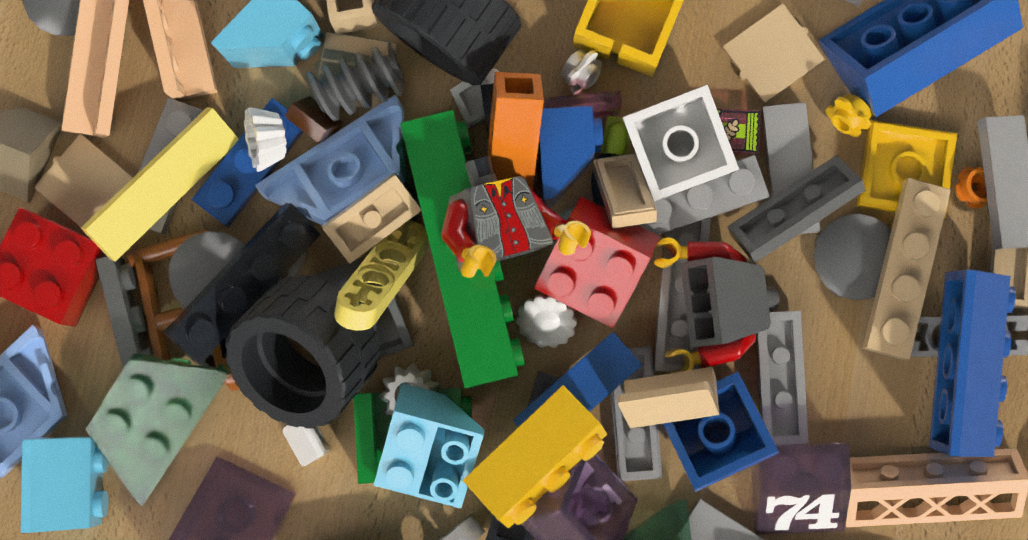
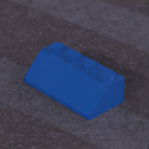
M884 0L818 41L850 94L862 99L869 106L871 114L877 117L1021 30L1023 23L1018 0Z
M977 270L945 272L929 448L950 456L994 457L995 447L1001 445L1003 424L1001 420H997L999 402H1004L1007 393L1006 376L1002 375L1003 357L1007 358L1011 349V333L1006 331L1007 313H1011L1015 305V288L1010 286L1011 276Z

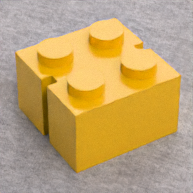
M588 0L575 30L572 46L587 52L594 50L598 53L599 57L609 60L611 52L618 55L617 64L653 77L684 0Z

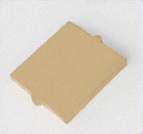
M783 3L722 47V50L740 72L738 78L742 81L746 80L763 104L825 60L807 36L808 29L806 27L801 28Z
M79 134L60 157L55 156L53 158L54 164L34 188L78 226L82 227L133 177L83 134Z

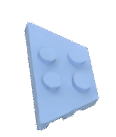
M396 95L392 96L388 101L373 108L255 185L264 199L279 206H283L285 203H292L305 218L323 225L393 172L403 184L406 182L405 141L400 125L401 122H404V108Z
M32 324L0 355V478L5 477L22 460V439L46 437L68 416L45 336L39 325Z

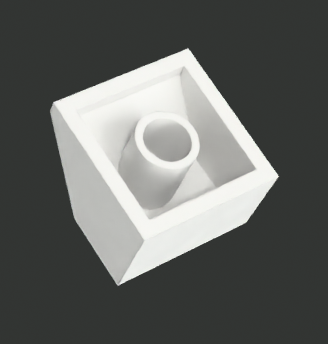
M708 85L623 117L654 201L739 170Z

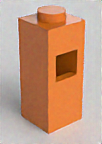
M495 72L487 156L491 157L498 181L521 176L526 180L531 190H533L544 103L541 74Z

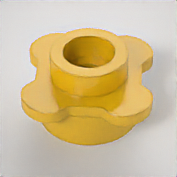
M845 94L843 97H837L834 101L835 105H829L825 109L833 126L838 131L852 137H859L861 129H868L871 126L869 120L871 118V110L869 106L855 95Z

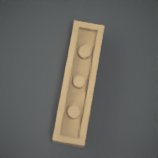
M911 178L903 181L862 349L901 360H910L951 189Z

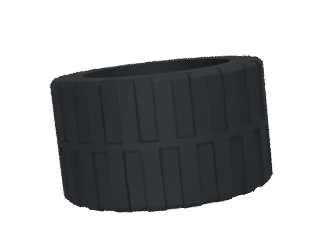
M375 0L372 4L374 15L403 43L438 68L470 85L482 84L521 28L520 17L505 0Z
M299 275L298 277H286L279 283L276 282L229 330L230 335L226 338V361L230 367L232 378L240 387L243 395L257 409L268 414L270 418L297 428L304 427L309 429L325 426L331 423L333 419H336L374 374L378 366L377 361L380 359L379 338L373 326L366 330H351L341 326L335 320V306L341 288L328 283L327 280L311 278L308 275ZM287 337L304 346L314 356L320 367L303 358L293 348Z

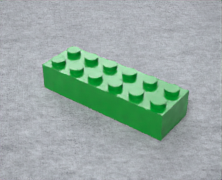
M450 110L401 122L400 125L464 388L468 389L517 377L516 367L525 365L519 338L510 340L506 324L514 323V317L508 294L501 296L498 294L496 282L504 280L500 261L495 263L488 277L483 276L480 269H477L474 277H464L461 271H458L455 255L441 237L449 197L471 187L464 165L466 163L464 156L473 153L465 120L456 122L454 112Z

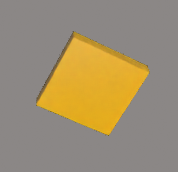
M876 120L870 121L871 126L867 129L860 175L865 191L857 196L856 207L896 213L902 184L907 178L950 189L958 133Z

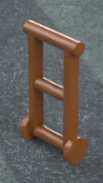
M208 228L125 253L126 262L130 263L132 268L136 267L158 375L150 378L148 391L153 406L159 412L169 410L175 398L227 384L228 388L233 392L240 390V387L232 378L230 367L226 361L225 353L227 348L225 347V338L213 350L216 369L174 380L167 342L163 333L180 315L183 309L178 307L160 313L150 263L173 257L176 249L189 237L203 232H210Z

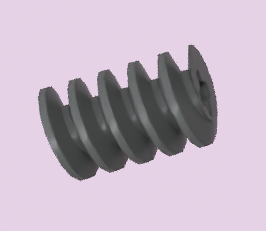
M389 41L388 55L384 56L376 46L371 47L372 61L368 62L360 52L355 53L356 67L351 68L343 58L339 59L338 74H335L327 64L324 65L323 79L320 81L311 71L307 72L312 92L320 109L333 121L340 119V106L348 114H355L356 99L365 108L372 107V93L383 103L389 99V87L398 96L404 95L405 79L397 56Z

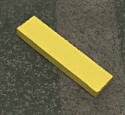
M207 107L93 215L81 229L110 260L116 262L233 148L239 140L238 137L213 108Z

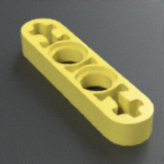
M408 220L373 247L338 293L334 317L341 326L351 330H366L375 325L425 254L428 236L423 225ZM384 260H390V261H394V262H397V263H390V262H386V261H384ZM367 283H376L382 286H373Z

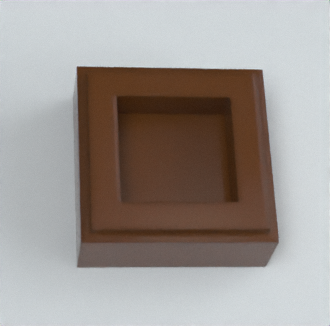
M311 96L292 103L284 115L286 119L316 142H320L335 134L343 123L340 119L333 121L325 112H322L317 101Z

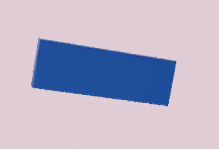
M611 332L519 413L513 421L519 427L562 385L590 412L638 370L642 364L616 334Z

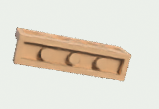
M129 0L79 1L61 131L106 138L110 135Z
M143 0L164 92L179 102L217 93L218 89L197 0Z
M1017 448L995 449L994 457H959L941 452L841 458L840 474L846 491L843 513L845 527L1020 518L1023 515L1028 492V473ZM1012 493L1011 502H990L991 499L999 494ZM955 496L969 497L960 505L948 506L945 504ZM922 498L925 500L915 508H903L901 506L909 499ZM878 501L880 503L872 510L857 511L858 502Z

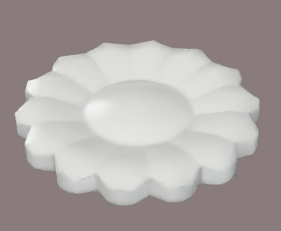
M538 294L534 299H526L524 306L519 307V316L516 319V323L520 327L519 333L525 336L529 343H536L540 348L546 346L556 348L559 344H566L568 338L574 336V327L577 325V319L573 316L574 309L550 296L545 297L542 294Z

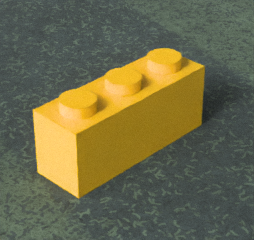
M562 385L462 481L497 520L509 529L514 523L520 525L535 512L537 508L535 503L546 492L553 493L560 489L570 477L568 471L581 459L587 461L602 448L604 444L602 439L607 435V432L601 423Z

